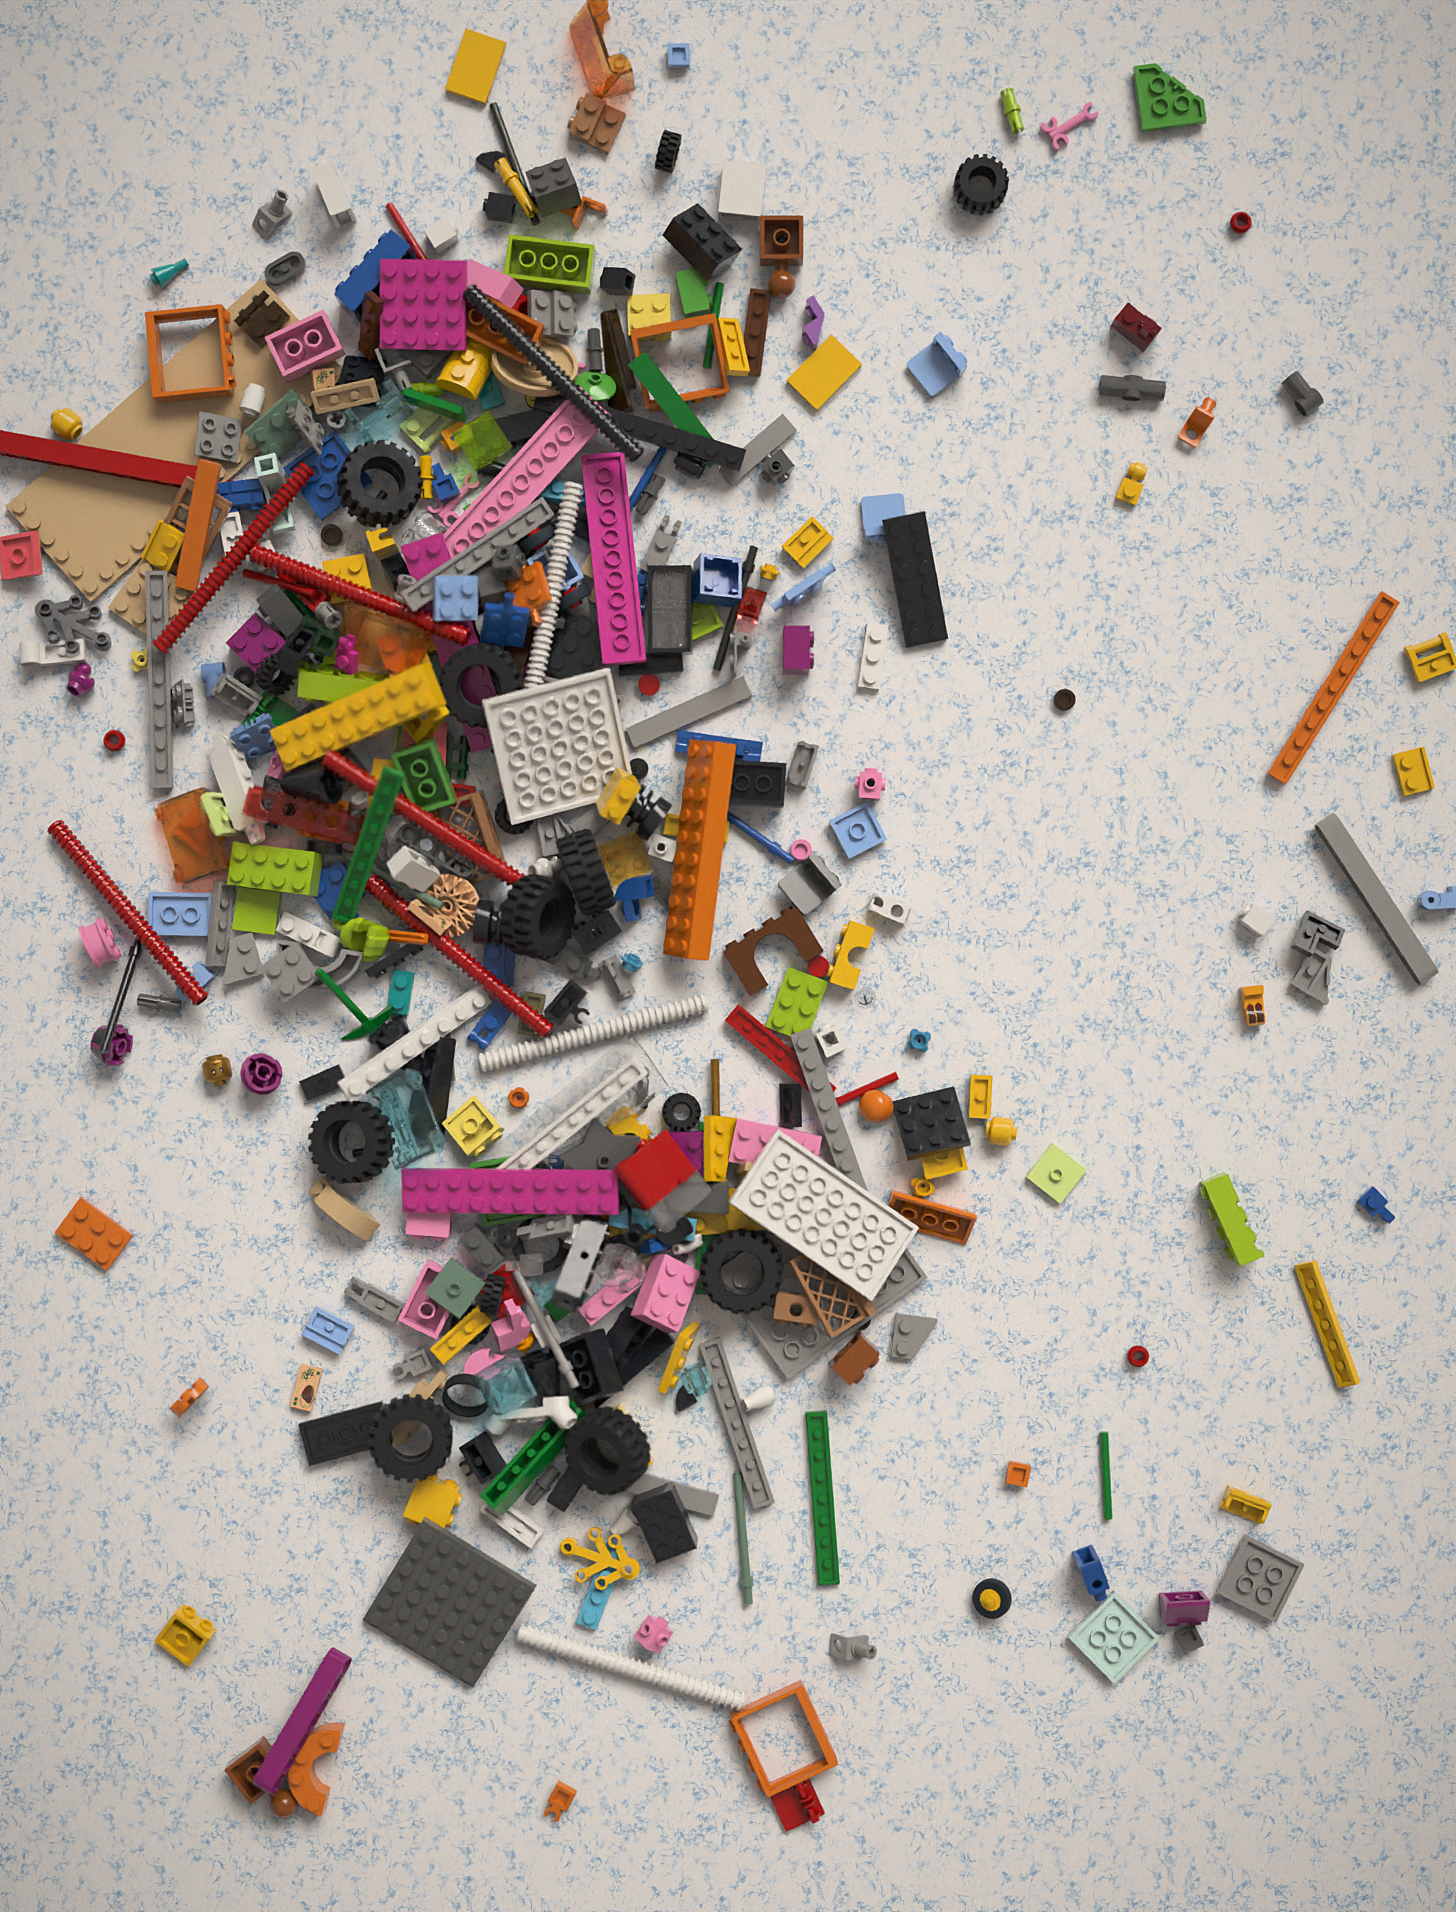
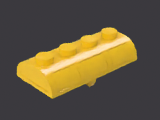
M467 336V351L453 350L437 378L435 386L474 401L477 400L492 372L491 358L493 348Z

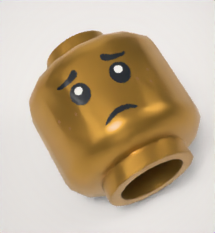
M223 1054L206 1057V1061L202 1063L204 1079L207 1083H213L214 1087L227 1084L226 1080L230 1079L233 1075L230 1060L227 1057H223Z

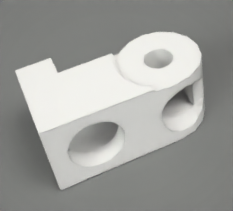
M874 893L868 910L905 925L912 907Z

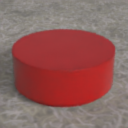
M645 674L639 679L638 687L642 694L652 696L658 692L660 682L655 675Z
M815 956L809 960L807 968L812 976L822 977L828 972L829 963L826 958Z

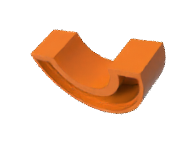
M327 1723L314 1728L288 1771L289 1786L297 1802L307 1811L321 1817L326 1809L331 1787L323 1784L317 1778L314 1770V1761L320 1755L327 1752H337L342 1740L344 1723Z

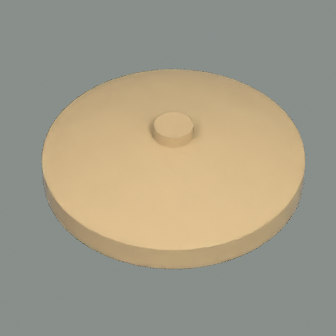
M542 337L541 351H545L546 356H550L551 361L554 360L556 366L559 365L561 367L560 370H564L566 372L565 375H569L571 377L570 380L575 381L578 372V362L574 353L559 340ZM493 349L491 358L492 370L504 385L514 391L530 396L548 397L560 394L561 391H557L555 389L556 386H552L550 384L551 381L546 380V376H541V372H537L536 367L531 366V362L525 365Z

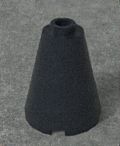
M318 763L284 774L280 781V787L289 796L325 804H337L343 794V789H340V782H343L344 779L339 777L340 774H334L332 769L328 770L326 765L323 767L322 763Z
M402 1014L392 1017L393 1022L382 1024L370 1034L369 1039H367L369 1044L379 1052H382L409 1033L410 1029ZM421 1053L401 1066L400 1069L406 1074L412 1073L415 1075L418 1073L423 1062Z
M541 1349L527 1353L520 1357L521 1362L517 1361L518 1369L538 1407H543V1398L560 1397V1370L558 1368L560 1365L551 1349H548L549 1352L542 1353Z

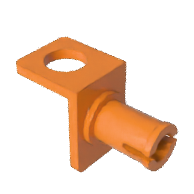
M582 196V204L560 212L573 217L572 225L574 229L578 230L587 207L607 214L606 205Z
M1206 397L1200 407H1195L1179 433L1178 439L1193 448L1198 446L1205 431L1215 418L1211 414L1217 405L1214 399ZM1186 431H1195L1197 438L1189 439L1186 436Z

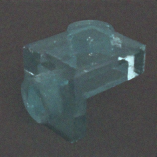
M560 1275L544 1287L537 1277H534L531 1280L532 1285L530 1287L537 1297L541 1295L544 1299L549 1294L553 1295Z

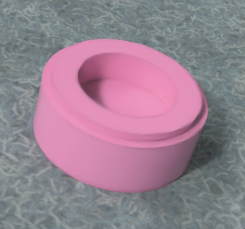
M799 839L791 845L790 853L795 860L804 861L811 855L812 847L808 841Z

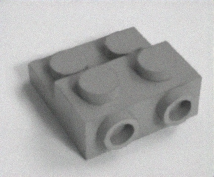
M532 289L527 291L528 317L545 325L543 337L567 340L574 336L578 328L577 321H574V312H576L578 306L577 300L574 299V293L556 290L552 292Z

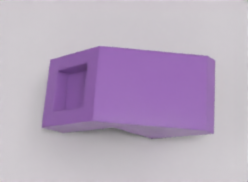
M813 295L806 299V308L804 309L807 316L814 320L803 326L801 338L807 347L811 346L814 351L818 346L825 313Z

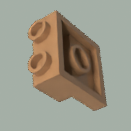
M586 93L585 97H580L577 102L576 109L578 112L576 117L571 116L567 125V129H570L569 136L609 155L626 118V113L607 105L606 101Z

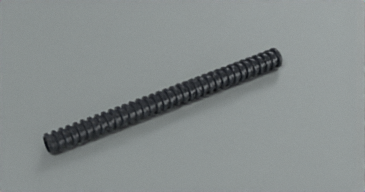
M471 284L464 291L462 298L467 300L469 305L472 304V308L474 310L477 309V313L482 314V318L487 319V323L492 324L493 329L497 328V332L499 334L502 333L501 336L507 338L506 341L512 343L511 346L513 348L516 347V351L518 353L521 352V356L523 358L526 357V361L531 362V366L536 367V371L541 372V376H546V380L551 381L550 384L556 386L555 389L557 391L560 390V394L562 396L565 395V399L567 401L570 400V404L572 406L575 405V409L580 410V414L585 415L586 420L590 419V423L592 425L595 424V428L600 429L599 432L601 434L604 433V437L606 439L609 438V442L611 444L614 443V447L616 449L619 448V452L624 453V457L629 458L630 463L635 462L643 454L644 448L639 447V443H635L634 438H630L628 432L624 433V429L619 428L620 425L618 423L615 424V420L613 418L610 419V415L608 413L605 414V410L603 408L600 409V405L595 404V400L590 399V395H586L585 390L580 389V385H575L576 382L570 380L571 377L569 375L566 376V372L564 370L561 371V367L559 365L556 366V362L554 360L551 361V357L546 356V352L541 351V347L536 346L537 343L535 341L531 342L532 338L526 337L527 334L521 332L522 329L516 327L517 324L515 322L512 323V319L510 317L507 318V314L505 312L502 313V309L497 308V304L492 303V299L487 298L486 293L482 294V290L480 288L477 289L478 286L476 284Z

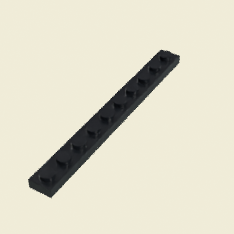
M561 394L548 397L536 396L533 407L553 414L566 400V396ZM600 405L615 420L614 423H618L620 425L619 428L624 429V433L628 432L630 434V438L633 437L635 440L739 472L741 470L746 449Z

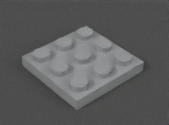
M1244 1534L1216 1592L1276 1623L1305 1564Z

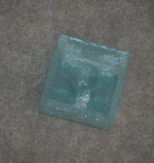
M513 1354L506 1355L473 1375L491 1413L499 1417L537 1395L520 1358Z

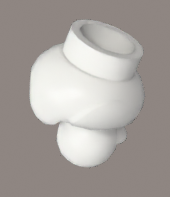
M555 855L550 861L546 858H540L534 864L529 865L528 875L538 874L553 877V872L561 871L563 862Z

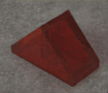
M747 586L738 609L737 618L758 625L767 592Z

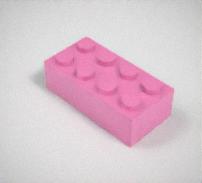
M737 1118L729 1162L739 1164L744 1162L754 1163L776 1129H779L818 1157L822 1135Z

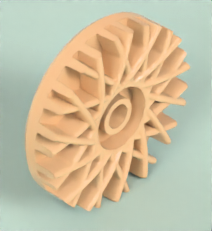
M440 873V876L424 892L444 903L441 910L433 906L431 907L452 924L445 932V936L453 937L457 935L458 937L474 926L479 897L474 887L465 878L454 873Z

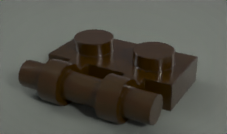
M264 290L258 296L255 295L252 298L253 301L245 309L242 308L234 320L239 327L245 321L249 324L244 332L260 348L267 342L266 336L277 332L291 318L274 300L268 306L264 303L270 297ZM260 307L263 312L254 320L251 315Z

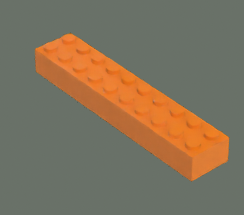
M692 739L689 741L684 789L682 791V805L679 813L680 821L676 853L674 855V869L671 878V893L668 901L666 933L663 942V954L709 961L736 744Z

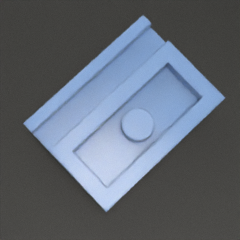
M316 1306L301 1335L340 1355L355 1325Z

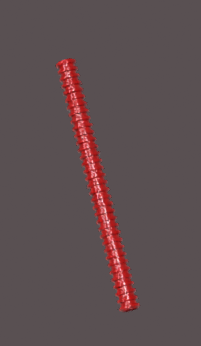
M299 462V467L294 468L295 472L290 473L291 477L285 479L286 483L281 484L282 488L277 489L278 493L272 495L274 498L268 500L269 504L264 505V510L261 509L260 515L255 516L256 519L251 521V526L248 525V529L243 531V535H239V540L234 542L235 545L230 546L231 550L225 552L226 556H222V561L217 562L218 566L212 568L214 571L208 573L209 577H205V582L199 584L200 588L195 589L196 593L191 594L192 597L187 599V604L184 603L182 610L179 609V613L174 615L175 618L169 621L171 623L169 625L166 624V629L161 630L162 634L160 636L157 635L158 639L152 641L153 645L161 652L169 654L168 650L174 648L172 645L178 643L176 640L182 638L181 634H185V629L191 627L190 623H194V618H198L199 612L202 613L204 611L203 607L208 606L207 603L212 601V596L215 597V593L221 590L220 587L225 585L224 582L229 580L228 577L230 575L233 576L232 572L238 570L237 566L242 565L241 561L247 559L245 556L247 554L250 555V550L254 545L259 544L258 540L264 538L263 534L268 533L267 529L272 528V523L275 524L276 518L281 517L280 514L285 512V507L288 508V504L293 502V498H297V493L302 491L301 488L306 487L305 483L311 481L310 477L315 476L314 471L306 464Z
M256 544L250 552L249 558L252 563L256 562L257 565H262L264 568L268 567L269 570H274L277 573L281 572L282 575L287 574L289 578L293 576L294 580L299 579L302 583L305 581V584H311L312 587H318L319 590L324 589L325 592L330 591V594H336L337 597L342 596L343 599H348L350 602L354 601L355 604H361L362 607L373 608L375 612L379 611L382 615L385 613L387 617L392 616L393 619L398 618V621H404L405 624L410 623L412 627L416 625L418 629L423 628V631H429L430 634L435 633L438 637L441 635V638H448L450 642L454 640L455 644L460 643L461 646H465L470 639L471 629L468 627L465 629L463 625L458 626V623L452 624V621L433 620V613L427 614V611H421L420 608L412 612L406 603L402 604V602L396 601L394 598L390 599L387 595L384 597V594H378L377 591H371L370 588L359 587L357 583L347 582L345 578L335 577L334 574H328L327 571L322 572L319 568L316 570L314 566L310 567L307 563L304 565L302 561L298 562L297 559H291L289 556L285 557L284 554L279 555L277 551L273 553L272 549L267 550L266 547Z
M333 749L329 750L321 765L323 767L326 765L328 770L332 769L334 774H340L339 777H344L346 782L349 780L351 785L355 784L357 789L361 788L363 793L367 792L369 793L368 796H373L379 779L376 780L375 776H369V772H363L364 769L357 768L358 765L351 764L352 761H346V757H340V753L336 754ZM403 794L397 795L392 809L393 812L397 811V815H403L404 819L408 818L410 823L414 822V826H420L422 831L425 829L427 834L431 833L433 838L437 837L438 841H443L445 846L448 844L450 849L454 848L455 852H460L462 857L465 855L467 860L471 859L472 863H477L479 868L483 867L484 871L488 870L490 875L494 874L495 878H500L502 883L505 881L507 886H512L514 882L525 875L523 872L520 874L518 869L514 870L512 865L508 866L506 861L503 863L501 858L497 859L495 854L491 855L489 850L486 852L484 847L480 848L478 843L474 844L472 839L468 840L466 835L463 837L461 832L457 833L455 828L451 829L449 824L446 826L443 820L440 822L438 817L434 818L433 814H428L426 809L423 811L420 805L417 807L415 802H409L410 799H405Z
M57 820L52 823L47 830L48 834H52V838L56 839V843L60 844V848L65 849L64 853L69 854V859H73V863L77 864V868L82 869L81 873L86 874L85 878L90 879V884H94V888L98 889V893L102 895L104 900L107 899V904H111V909L115 910L117 915H120L119 918L121 920L124 919L123 923L128 925V929L132 930L133 935H137V940H141L140 943L145 945V949L150 950L149 954L154 955L153 959L158 960V965H162V969L166 970V974L171 975L170 979L172 981L175 980V985H179V990L184 991V996H188L187 999L192 1001L193 1006L204 1002L209 993L204 992V987L199 986L200 983L195 981L196 978L194 976L191 977V972L186 971L187 967L182 966L183 962L178 961V956H174V952L170 951L169 946H165L166 942L161 941L162 937L157 936V931H153V927L148 925L149 922L147 920L144 921L145 917L143 915L140 916V911L136 910V906L131 905L132 902L127 900L128 897L123 895V891L119 890L118 885H114V880H110L111 877L106 875V871L102 870V866L98 865V861L93 860V855H89L90 852L85 850V846L81 845V841L77 840V836L72 835V830H68L69 827L64 825L63 820Z
M375 874L368 879L365 891L369 890L370 895H375V899H379L381 904L384 903L385 908L389 907L390 912L394 911L396 917L399 916L401 921L404 920L406 925H410V929L416 930L415 933L427 934L429 936L428 942L431 943L432 947H436V951H441L442 956L446 955L447 960H452L451 963L453 965L456 964L458 969L461 968L463 973L466 972L468 978L472 977L473 982L477 981L478 986H482L484 991L487 990L489 995L492 994L493 999L497 998L499 1004L503 1003L504 1008H509L508 1011L510 1013L513 1012L515 1017L518 1016L519 1021L523 1020L525 1026L528 1024L530 1026L529 1029L535 1030L534 1033H538L541 1039L550 1032L554 1025L552 1022L549 1023L547 1018L544 1019L543 1014L539 1015L537 1009L533 1010L532 1005H527L528 1002L523 1001L521 996L518 997L516 992L513 993L512 988L508 989L506 983L502 984L501 979H496L497 976L495 974L492 975V971H487L486 966L482 967L480 961L476 962L475 957H470L471 954L466 953L464 948L461 949L460 944L456 945L455 940L451 941L449 935L445 936V933L439 935L407 908L409 901H404L403 896L399 897L398 892L394 893V889L392 887L389 888L387 883L384 884L382 879H378V875Z

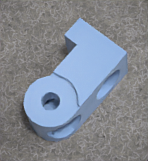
M1456 886L1447 887L1448 893L1422 892L1418 897V905L1424 910L1456 908Z
M197 961L191 967L195 971L191 977L194 976L196 978L195 981H199V986H203L204 989L217 976L202 961ZM178 985L176 995L179 999L187 1001L188 996H184V991H180Z

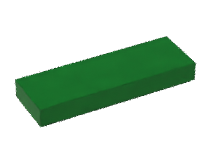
M407 387L404 388L402 395L408 404L463 423L466 422L468 416L462 406Z

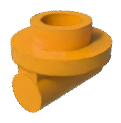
M530 1331L527 1338L516 1346L524 1354L527 1353L537 1340L534 1332Z

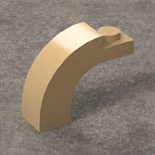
M321 1176L308 1192L315 1199L314 1202L344 1228L365 1241H368L381 1225L369 1212L361 1209L341 1194L324 1176Z

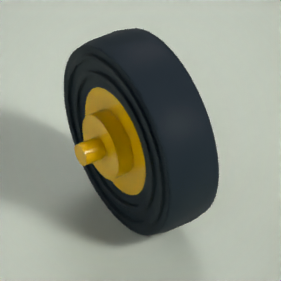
M989 1578L981 1581L975 1587L972 1601L980 1615L985 1618L996 1619L1008 1612L1012 1603V1596L1005 1583L998 1579Z

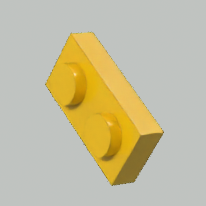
M970 1074L969 1118L991 1119L992 1075Z

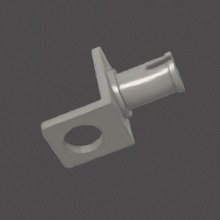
M283 190L276 191L273 200L258 209L252 226L265 239L270 238L276 223L292 214V211L285 205L289 196ZM260 219L266 222L267 230L261 227Z
M378 348L375 349L384 375L391 374L394 376L399 392L404 391L402 382H404L407 388L411 389L412 385L405 372V369L412 365L411 360L409 359L386 368Z
M831 1633L830 1655L844 1660L863 1657L871 1660L876 1657L877 1649L873 1645H868V1635L845 1637L836 1633ZM837 1640L840 1641L842 1646L840 1652L835 1647Z

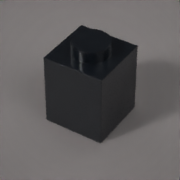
M489 192L488 199L485 198L483 202V212L486 213L487 219L513 224L516 207L515 196Z
M603 267L600 277V289L609 295L632 296L636 275L627 268Z

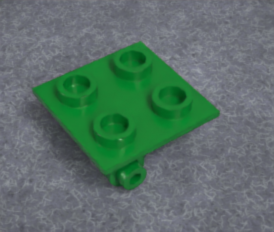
M264 691L261 695L263 698L251 715L248 714L241 724L243 725L245 722H248L249 725H252L251 719L256 723V717L263 713H269L273 719V724L278 727L290 721L299 711L277 696H272Z

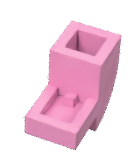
M512 1299L504 1301L507 1317L491 1322L494 1339L501 1352L519 1345L527 1338L530 1332V1323L524 1311L521 1310L520 1306H515Z
M490 1346L481 1347L469 1356L463 1373L476 1375L485 1381L488 1367L508 1371L511 1359L506 1358L507 1355L501 1353H494V1356L490 1355Z

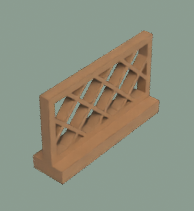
M484 790L456 798V807L451 804L446 805L454 810L449 820L441 816L439 808L434 809L435 816L439 818L440 822L443 820L445 823L460 830L462 834L469 835L473 838L474 844L476 840L484 844L486 852L489 850L491 855L495 854L497 859L501 858L502 862H505ZM470 799L472 809L469 814L458 809L463 800ZM456 812L467 817L462 827L452 823ZM470 819L478 825L475 835L465 830ZM446 850L448 858L450 860L451 854L449 851ZM456 858L454 862L451 864V868H453L454 864L458 863L460 871L462 867L467 868V864H465V862L463 864H460L459 862H457L458 859ZM477 864L470 879L467 881L472 884L493 878L495 875L481 873L478 871L479 867Z
M801 1253L788 1261L829 1338L835 1337L862 1319L876 1313L872 1302L843 1281L839 1283L840 1279L837 1277L835 1282L825 1279L827 1270L824 1268L821 1277L811 1275L813 1263L815 1262ZM801 1259L809 1261L807 1273L800 1271L796 1262ZM810 1278L820 1281L817 1292L811 1291L808 1287ZM824 1282L834 1285L831 1296L821 1294ZM838 1286L845 1288L847 1292L845 1301L835 1298ZM820 1297L830 1300L828 1311L820 1309L818 1305ZM834 1301L844 1304L842 1315L832 1313ZM848 1305L855 1307L859 1316L854 1319L847 1318ZM831 1316L840 1319L839 1328L832 1331L829 1325Z

